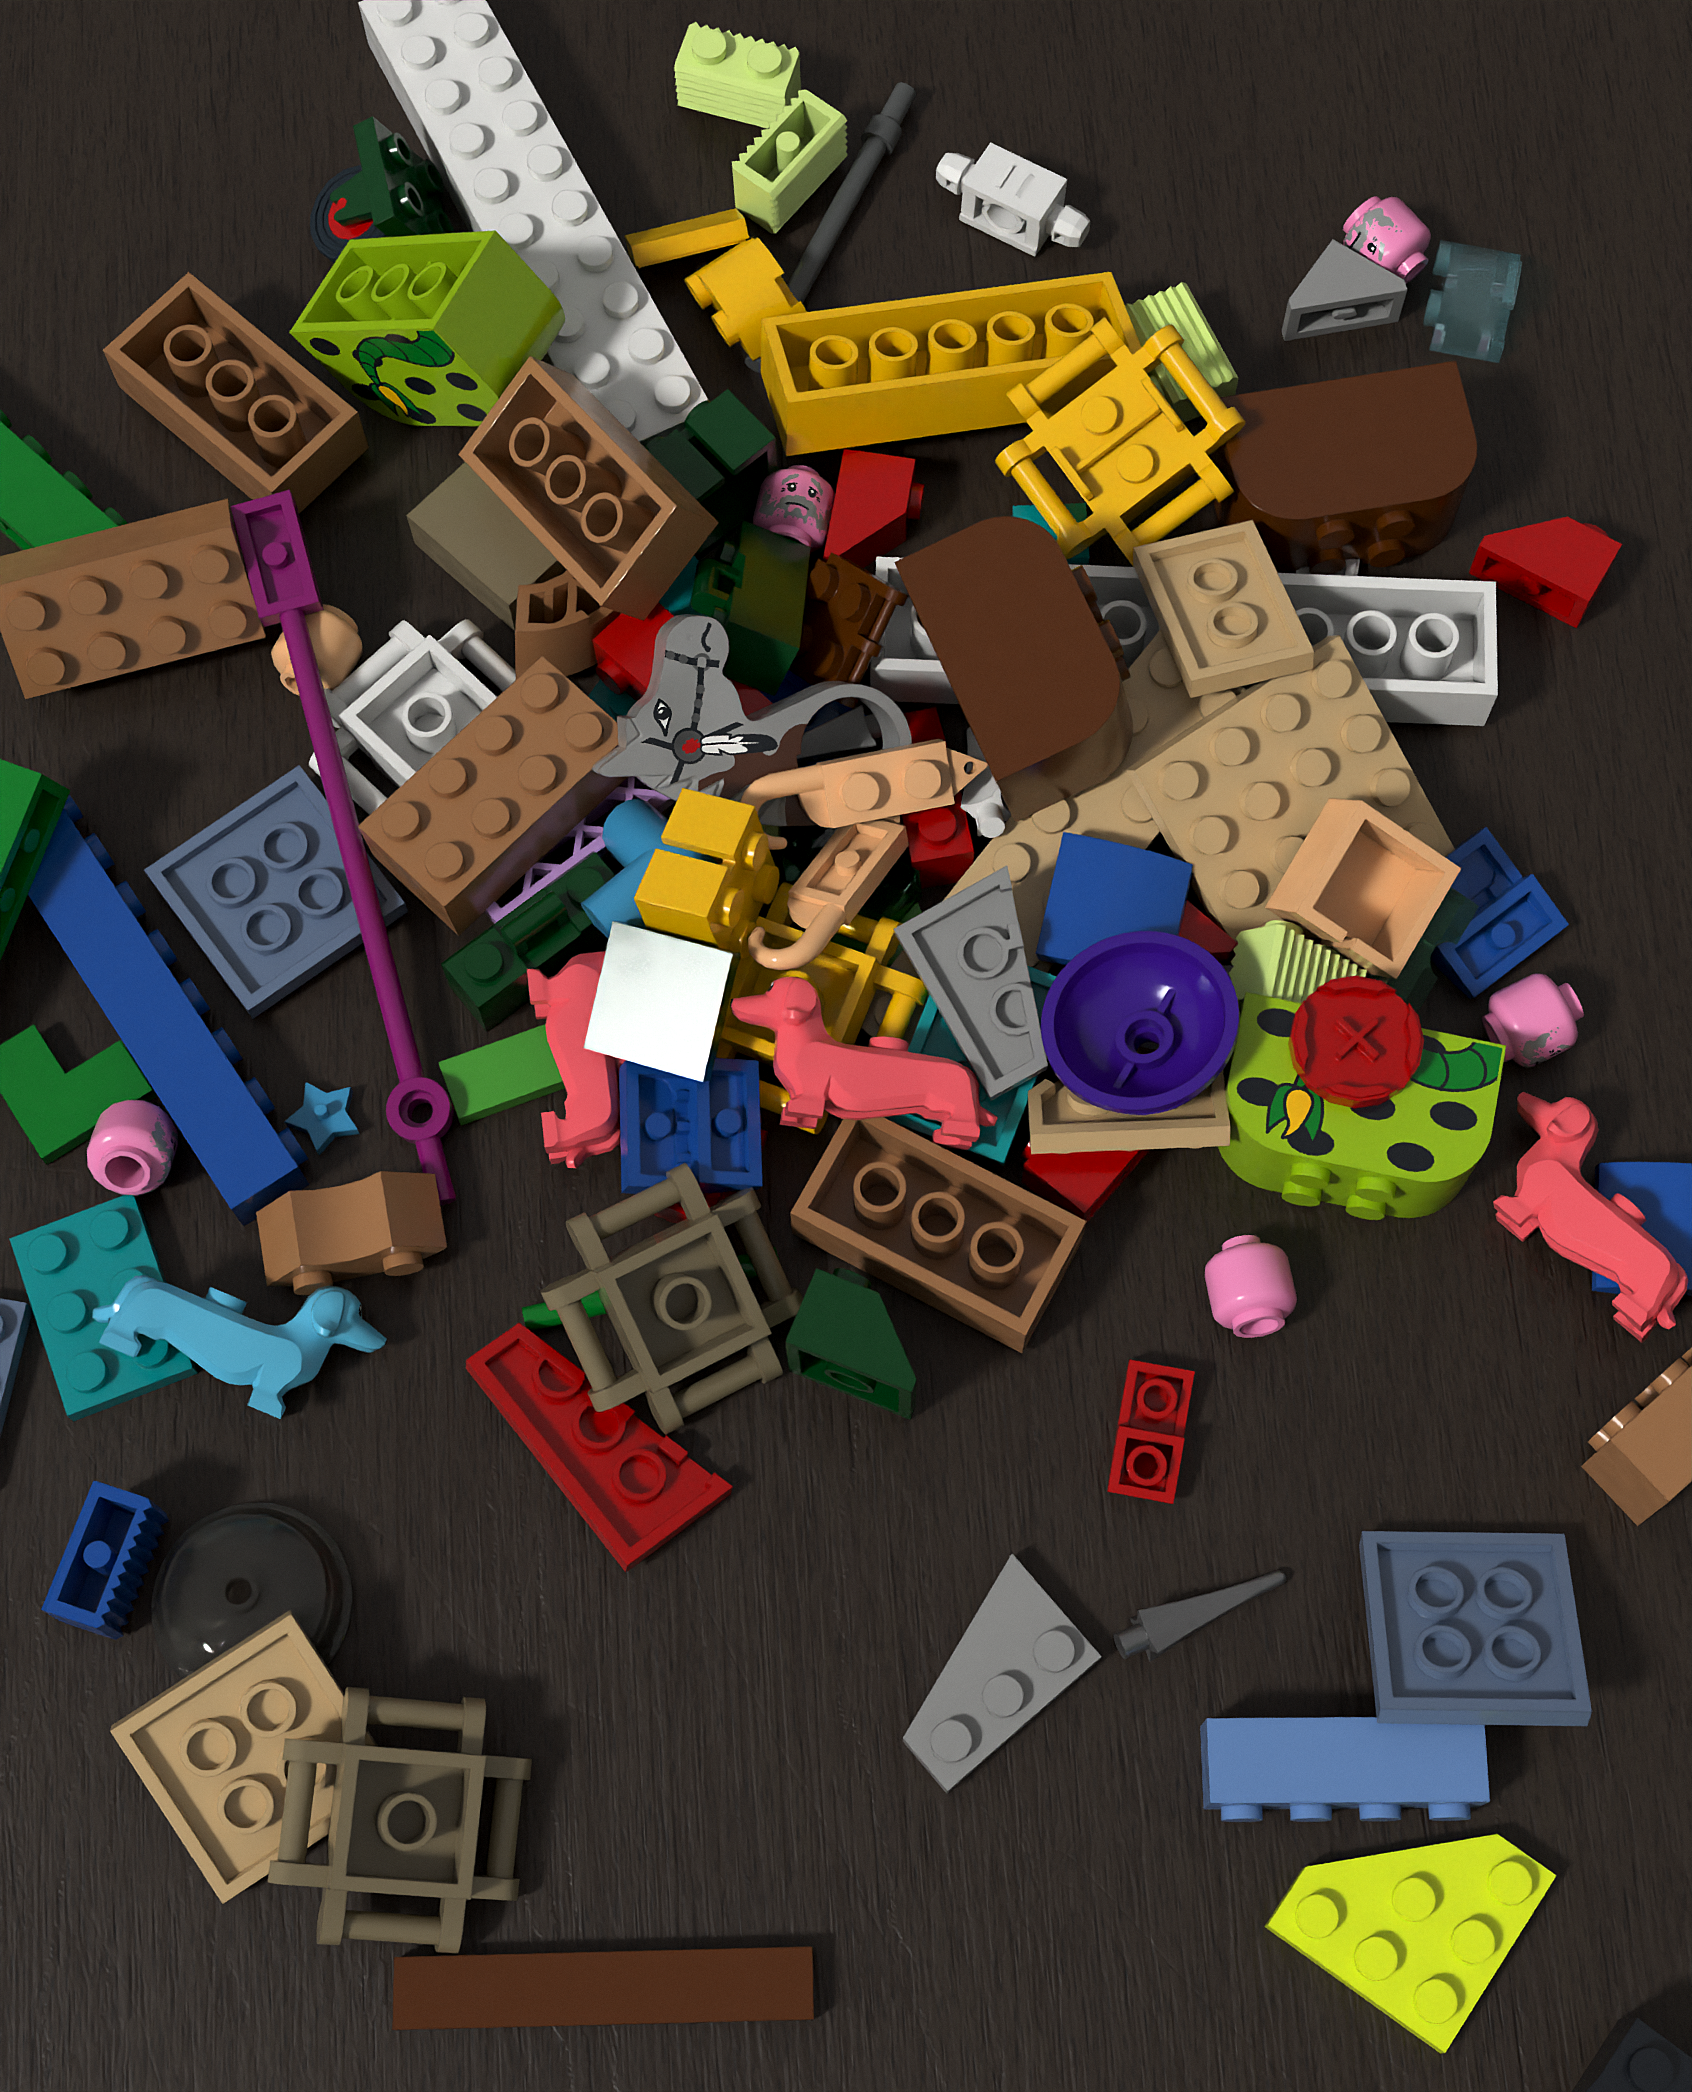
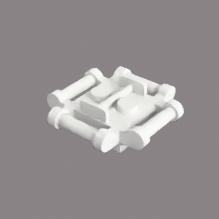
M469 619L459 622L438 641L431 635H428L426 638L423 637L412 625L402 620L389 631L391 639L351 673L339 686L332 691L328 688L324 689L333 726L339 728L335 733L352 799L369 815L388 798L348 761L350 755L360 748L372 760L375 767L397 788H400L497 698L458 659L467 658L503 692L516 680L515 670L482 640L484 633ZM313 753L309 766L320 776L315 753Z

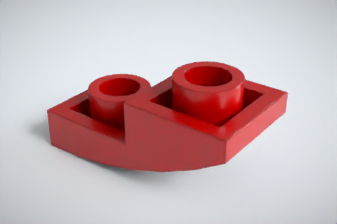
M1128 1360L1107 1492L1170 1504L1174 1503L1195 1371Z

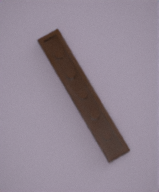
M813 1947L394 1957L392 2030L395 2031L814 2020Z

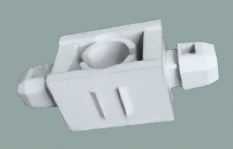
M991 142L976 164H974L975 159L959 153H945L936 169L937 181L941 186L956 195L963 193L959 220L1034 257L1049 235L1052 236L1051 241L1067 247H1080L1088 235L1091 222L1088 217L1071 205L1064 207L1067 179Z

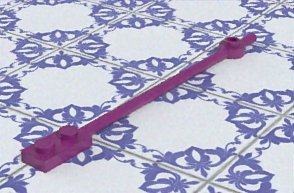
M289 489L230 507L258 617L264 627L280 622L282 625L395 1063L399 1084L388 1097L386 1116L392 1129L402 1139L416 1145L422 1172L435 1174L441 1206L456 1200L441 1138L452 1125L454 1106L448 1093L437 1082L425 1078L305 618V615L322 611L324 608L296 501ZM422 1103L431 1104L433 1108L431 1118L421 1124L413 1122L412 1112L414 1108Z

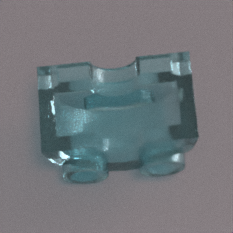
M1440 240L1433 275L1443 277L1442 291L1430 290L1423 325L1433 327L1429 350L1490 362H1500L1505 345L1504 339L1510 310L1514 309L1522 266V261H1520L1521 255Z

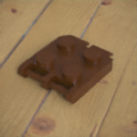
M831 552L827 562L818 558L806 585L805 601L808 603L803 612L800 649L789 670L812 686L828 681H843L860 685L872 657L879 658L884 646L879 642L896 606L903 607L909 595L842 556ZM843 697L835 701L855 709L859 700L854 697Z

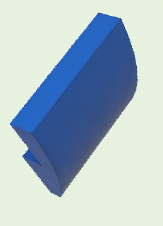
M1487 827L1476 831L1456 846L1455 850L1445 856V858L1459 866L1461 870L1417 944L1437 968L1469 999L1475 998L1569 925L1535 876L1530 874L1522 877Z
M1063 832L1036 949V956L1039 961L1067 965L1068 962L1087 947L1122 933L1157 931L1179 936L1192 878L1193 864L1121 843Z
M716 1058L711 1081L705 1082L627 1060L620 1066L621 1193L637 1194L667 1179L666 1172L683 1163H686L691 1169L703 1194L737 1192L751 1187L757 1190L763 1186L759 1061Z
M1610 1162L1597 1164L1595 1166V1189L1608 1200L1616 1193L1621 1194L1643 1213L1646 1221L1641 1227L1666 1247L1675 1261L1686 1271L1689 1281L1684 1295L1692 1296V1164L1671 1162ZM1592 1271V1291L1613 1294L1621 1293L1616 1282Z

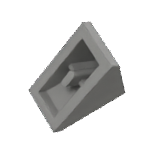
M1332 239L1288 299L1281 331L1284 341L1398 322L1407 293L1405 280Z

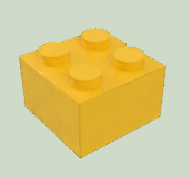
M682 788L661 835L662 842L666 845L709 855L717 864L656 848L634 896V901L646 928L740 953V958L746 959L750 954L748 951V938L754 928H756L755 922L763 903H771L779 884V868L774 864L768 846V836L763 832L755 806Z

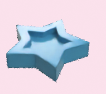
M306 1082L303 1106L284 1121L288 1127L309 1134L318 1155L326 1149L335 1137L360 1134L348 1115L353 1095L351 1087L326 1093Z

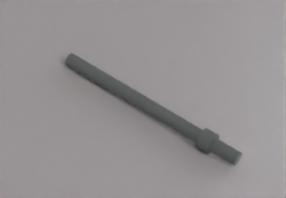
M903 82L897 83L881 113L873 115L861 136L863 142L861 150L787 283V286L798 302L801 301L803 304L880 161L883 156H888L892 153L902 135L900 125L917 95L914 88ZM747 356L745 359L747 367L754 372L761 373V357L752 361Z

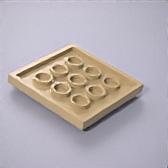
M1340 635L1327 636L1312 646L1314 650L1312 670L1256 683L1126 769L1174 857L1193 864L1190 885L1208 917L1237 943L1236 937L1241 931L1264 927L1266 922L1272 920L1284 921L1266 909L1265 906L1329 798L1361 800L1444 857L1455 850ZM1303 933L1304 939L1314 940L1313 944H1319L1322 940L1308 937Z

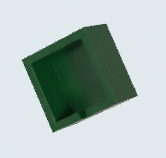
M728 389L713 401L705 400L696 405L685 419L684 430L679 432L675 429L666 437L658 436L644 446L719 522L694 556L698 561L721 544L724 538L727 539L739 530L743 520L749 522L753 519L762 482L767 476L778 470L776 437Z

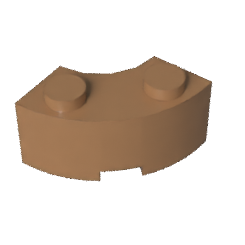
M568 570L562 575L543 583L518 585L515 625L516 680L542 656L565 676L578 673L595 665L597 659L592 640L621 613L600 606Z
M380 1171L365 1179L341 1186L317 1190L288 1191L256 1212L267 1286H293L294 1293L297 1295H311L320 1287L333 1286L335 1281L348 1280L385 1272L389 1276L412 1274L423 1269L424 1258L447 1248L435 1174Z

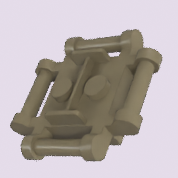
M686 1163L667 1171V1179L590 1217L583 1212L567 1220L565 1223L569 1235L587 1268L574 1275L559 1279L540 1291L548 1310L557 1311L592 1386L587 1393L595 1411H606L644 1392L648 1399L650 1410L659 1428L665 1435L684 1426L683 1418L759 1379L765 1384L783 1375L781 1365L768 1335L772 1334L770 1331L771 1327L796 1315L803 1301L799 1288H791L756 1210L761 1207V1204L753 1187L730 1194L717 1204L709 1207L694 1174ZM678 1202L680 1203L687 1219L608 1258L601 1240ZM732 1223L736 1227L768 1298L761 1305L758 1304L725 1232L724 1227ZM595 1291H598L601 1303L633 1367V1370L621 1376L615 1375L581 1302V1298ZM744 1347L747 1348V1357L671 1394L668 1386Z
M347 1686L342 1706L340 1743L285 1738L282 1760L289 1761L278 1860H270L268 1882L283 1885L323 1887L322 1901L317 1920V1944L339 1946L341 1939L435 1945V1951L439 1953L457 1954L462 1940L466 1899L518 1900L520 1879L513 1878L523 1780H530L532 1759L482 1755L486 1717V1702L484 1698L463 1697L461 1703L369 1696L368 1688ZM367 1724L458 1731L457 1753L364 1745ZM317 1763L337 1765L326 1864L306 1862ZM484 1777L496 1778L486 1875H473ZM347 1891L441 1898L440 1910L437 1916L345 1909Z

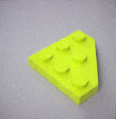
M1498 1834L1318 1864L1302 1868L1264 1927L1442 2054L1446 2053L1557 1875Z

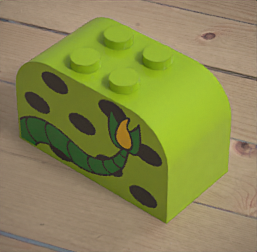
M496 230L349 240L289 333L351 394L388 418L413 426H479L529 356L542 361L565 323V313L552 291Z
M1245 992L1239 1011L1240 1028L1238 1039L1224 1072L1225 1095L1230 1119V1146H1218V1149L1230 1169L1244 1181L1256 1187L1282 1193V1199L1289 1203L1312 1207L1320 1205V1201L1342 1205L1346 1206L1348 1214L1367 1220H1380L1385 1215L1400 1218L1422 1217L1435 1213L1448 1205L1460 1192L1489 1144L1506 1045L1422 1028L1424 1044L1420 1065L1403 1091L1381 1105L1361 1108L1346 1107L1329 1103L1309 1090L1293 1068L1288 1041L1294 1015L1302 1003Z

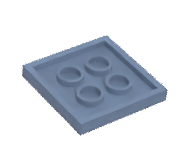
M300 765L144 869L155 888L252 1019L363 943L327 800ZM367 854L385 926L387 927L406 914L408 909L403 899Z
M1362 1531L1359 1550L1377 1723L1588 1726L1592 1709L1565 1534Z

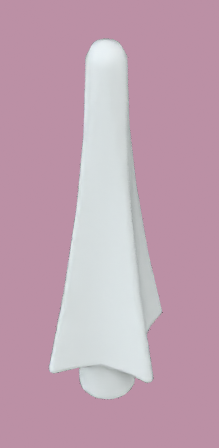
M969 727L966 733L967 755L986 762ZM967 762L966 772H969L972 769L971 762ZM987 766L964 787L960 807L975 818L977 836L981 837L983 835L988 838H995L1003 833L1005 829L1004 822L1009 819L1011 813L989 766Z

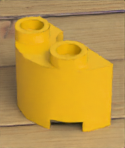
M758 237L741 242L684 279L688 289L702 309L712 305L717 313L712 315L711 318L729 347L739 342L752 361L761 357V318L807 312L802 302H798L781 275L784 274L782 268Z

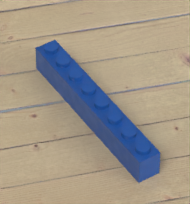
M69 794L28 895L241 1224L246 1226L257 1218V1211L288 1191L302 1190L309 1185L298 1167L309 1159L288 1127L276 1133L265 1115L275 1110L274 1105L255 1077L243 1083L232 1065L243 1058L222 1027L213 1033H210L200 1016L210 1010L209 1006L190 977L178 984L170 972L168 966L177 962L178 959L158 929L146 935L136 918L146 913L144 907L126 880L114 886L106 874L105 870L115 863L95 833L83 839L74 822L84 816Z

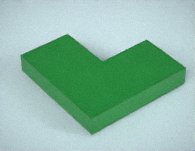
M34 1024L0 1045V1094L46 1165L90 1139L101 1113L112 1104L125 1100L149 1102L157 1097L121 1040L68 1073H65Z

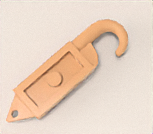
M935 739L771 773L755 780L745 790L740 802L755 806L758 814L761 806L769 800L798 795L800 805L810 820L821 827L837 828L955 804L954 796L980 774L988 764L982 760L946 748L945 741ZM967 762L972 763V769L969 772L964 770ZM764 832L768 836L770 850H780L787 846V840L784 837L770 836Z
M901 815L838 827L788 891L789 899L787 906L792 921L806 929L805 932L793 945L782 949H771L763 944L764 928H754L748 938V951L753 959L766 968L789 970L809 964L818 957L842 924L847 926L850 924L909 846L906 826L902 825Z

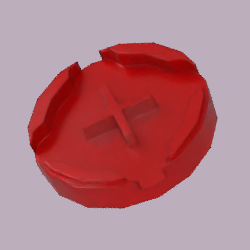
M1361 976L1331 979L1319 986L1314 993L1310 994L1294 1015L1288 1041L1293 1068L1309 1090L1329 1103L1351 1108L1381 1105L1403 1091L1420 1065L1424 1037L1419 1016L1411 1004L1408 1003L1407 1005L1401 997L1395 994L1397 990L1380 980Z

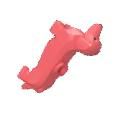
M606 951L576 955L566 963L558 974L551 977L544 975L540 969H527L530 1003L535 1007L536 1019H547L545 1025L547 1041L568 1094L564 1102L566 1110L565 1119H559L554 1111L541 1113L544 1147L547 1154L549 1153L551 1164L565 1161L567 1168L577 1169L586 1158L609 1152L620 1144L619 1068L626 1060L583 1048Z
M792 976L781 977L772 982L765 994L731 999L732 1013L739 1020L748 1024L767 1027L775 1032L774 1073L790 1094L791 1099L788 1100L786 1107L781 1112L780 1125L815 1129L817 1119H822L824 1109L841 1119L850 1120L917 1113L924 1119L942 1122L941 1128L933 1132V1143L941 1147L968 1150L972 1146V1142H976L979 1138V1124L985 1127L995 1126L998 1117L980 1105L979 1082L976 1074L961 1063L948 1058L908 1052L909 1043L894 1037L870 1038L869 1047L835 1041L829 1036L824 1027L821 1015V1002L817 990L802 978Z
M1520 1093L1517 1098V1112L1538 1133L1540 1139L1518 1162L1517 1190L1515 1195L1510 1197L1501 1195L1493 1201L1494 1208L1498 1211L1495 1214L1497 1221L1522 1242L1535 1229L1540 1228L1542 1236L1549 1247L1559 1255L1616 1282L1621 1293L1612 1301V1305L1619 1310L1613 1316L1614 1320L1641 1343L1648 1338L1658 1323L1661 1327L1668 1330L1674 1327L1676 1321L1673 1310L1687 1291L1689 1280L1686 1271L1675 1261L1666 1247L1641 1227L1646 1218L1630 1200L1618 1193L1608 1200L1581 1176V1166L1586 1155L1594 1145L1599 1131L1597 1119L1590 1108L1582 1101L1572 1097H1565L1554 1103H1549L1528 1093Z

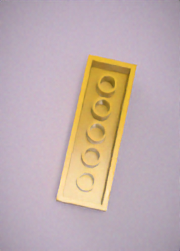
M1112 272L761 318V375L786 456L1027 423L1006 393L1020 382L1025 387L1093 334L1090 328L1104 317L1132 354L1142 347ZM1106 354L1040 405L1039 408L1047 419L1051 418L1117 366L1110 356Z

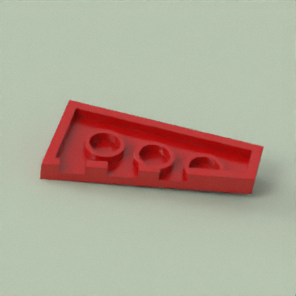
M521 1323L516 1324L466 1359L467 1371L625 1572H628L731 1494L732 1485L715 1472L711 1475L688 1457V1452L667 1435L663 1438L635 1416V1411L625 1403L606 1411L596 1412L587 1393L592 1386L589 1380L585 1378V1372Z

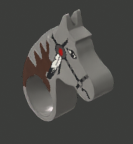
M683 614L676 615L668 620L658 631L655 639L653 667L648 688L643 697L630 708L627 715L617 716L618 747L593 765L592 770L606 777L635 776L651 789L677 801L682 788L740 802L745 790L755 780L771 773L799 768L796 756L801 754L802 737L809 720L825 704L843 697H854L873 712L882 732V750L912 744V738L904 714L887 695L872 687L843 681H828L815 684L745 716L736 688L723 675V667L729 653V640L723 626L711 617ZM798 795L769 800L758 811L760 823L763 825H817L808 818L802 809Z

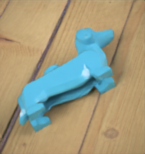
M141 1275L135 1276L126 1282L112 1304L93 1309L92 1316L97 1322L109 1323L99 1341L100 1344L131 1357H137L142 1346L137 1339L139 1333L153 1340H166L215 1378L234 1385H252L253 1391L247 1405L279 1419L282 1418L286 1409L282 1396L287 1391L314 1379L333 1344H342L359 1351L372 1353L386 1346L388 1340L362 1319L361 1302L354 1294L344 1288L330 1285L320 1287L308 1296L301 1309L291 1321L283 1325L274 1326L242 1315L247 1302L212 1287L209 1288L204 1299L168 1283L158 1281L155 1278Z

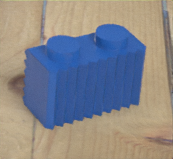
M93 1481L41 1610L61 1622L114 1640L124 1636L121 1627L129 1623L126 1614L134 1610L131 1601L139 1598L136 1588L144 1585L141 1576L149 1572L146 1563L154 1559L151 1550L159 1547L156 1538L164 1534L161 1525L169 1522L166 1512L149 1498Z

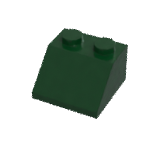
M816 1268L785 1341L789 1372L911 1420L916 1406L917 1379L880 1294L870 1289L872 1283L868 1279L855 1272L843 1268H835L833 1274Z

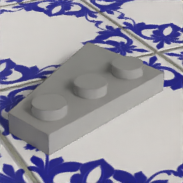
M1008 866L999 869L894 928L897 939L990 1101L1048 1069Z
M1011 1554L903 1737L905 1745L947 1794L1100 1661L1102 1657L1013 1554Z

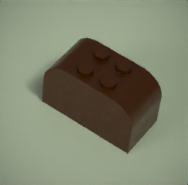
M1456 361L1220 397L1227 408L1235 407L1246 423L1235 436L1208 455L1234 490L1231 495L1220 503L1216 499L1213 500L1219 527L1253 520L1277 573L1296 574V570L1309 567L1310 574L1333 575L1345 568V560L1360 559L1359 565L1370 564L1373 567H1387L1400 562L1403 558L1417 556L1433 549L1443 541L1451 530L1477 457L1476 435Z
M1010 516L994 517L975 523L894 562L1014 822L1096 785L1110 776L1120 766L1129 751L1133 736V719L1122 684L1123 681L1131 678L1122 656L1124 651L1109 619L1104 621L1096 603L1098 598L1084 567L1080 565L1071 570L1060 546L1047 530L1023 518Z

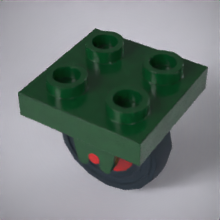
M373 116L354 125L353 129L361 165L344 169L330 179L316 197L310 215V234L319 252L335 263L349 240L454 233L453 226L443 210L440 193L444 191V183L434 163L429 159L423 160L410 149L406 140L399 133L393 134Z

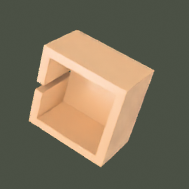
M1329 798L1265 908L1284 921L1300 926L1303 929V933L1308 937L1322 939L1319 943L1320 945H1326L1349 960V963L1357 964L1358 968L1366 969L1367 974L1397 979L1461 868L1361 800Z

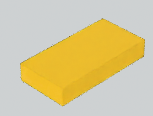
M737 208L624 236L629 257L635 266L639 268L738 244L743 241L746 242V239H749L745 218Z

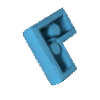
M641 799L627 800L616 806L608 815L603 826L602 838L611 856L624 869L581 903L583 910L593 925L608 939L613 921H623L646 928L634 901V896L656 848L717 864L709 855L663 844L661 835L668 819L648 801Z

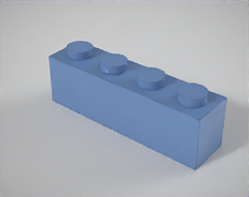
M1377 1717L1207 1718L1200 1726L1203 1809H1221V1821L1224 1822L1262 1821V1809H1290V1821L1297 1822L1332 1820V1809H1359L1361 1821H1396L1402 1819L1401 1808H1428L1429 1820L1460 1821L1471 1819L1470 1808H1478L1490 1802L1485 1725L1377 1723Z

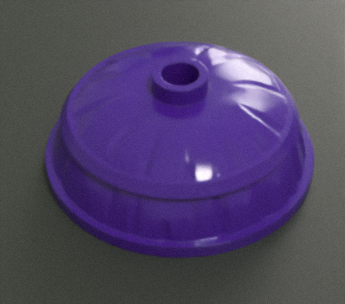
M1135 931L1111 936L1087 947L1077 954L1053 981L1047 993L1041 1015V1036L1044 1050L1050 1066L1060 1081L1076 1096L1096 1107L1131 1115H1149L1169 1111L1198 1096L1218 1077L1228 1063L1234 1051L1240 1028L1237 995L1232 981L1223 966L1214 956L1198 944L1174 934L1157 931ZM1145 1042H1155L1159 1045L1158 1049L1148 1054L1137 1053L1138 1047Z

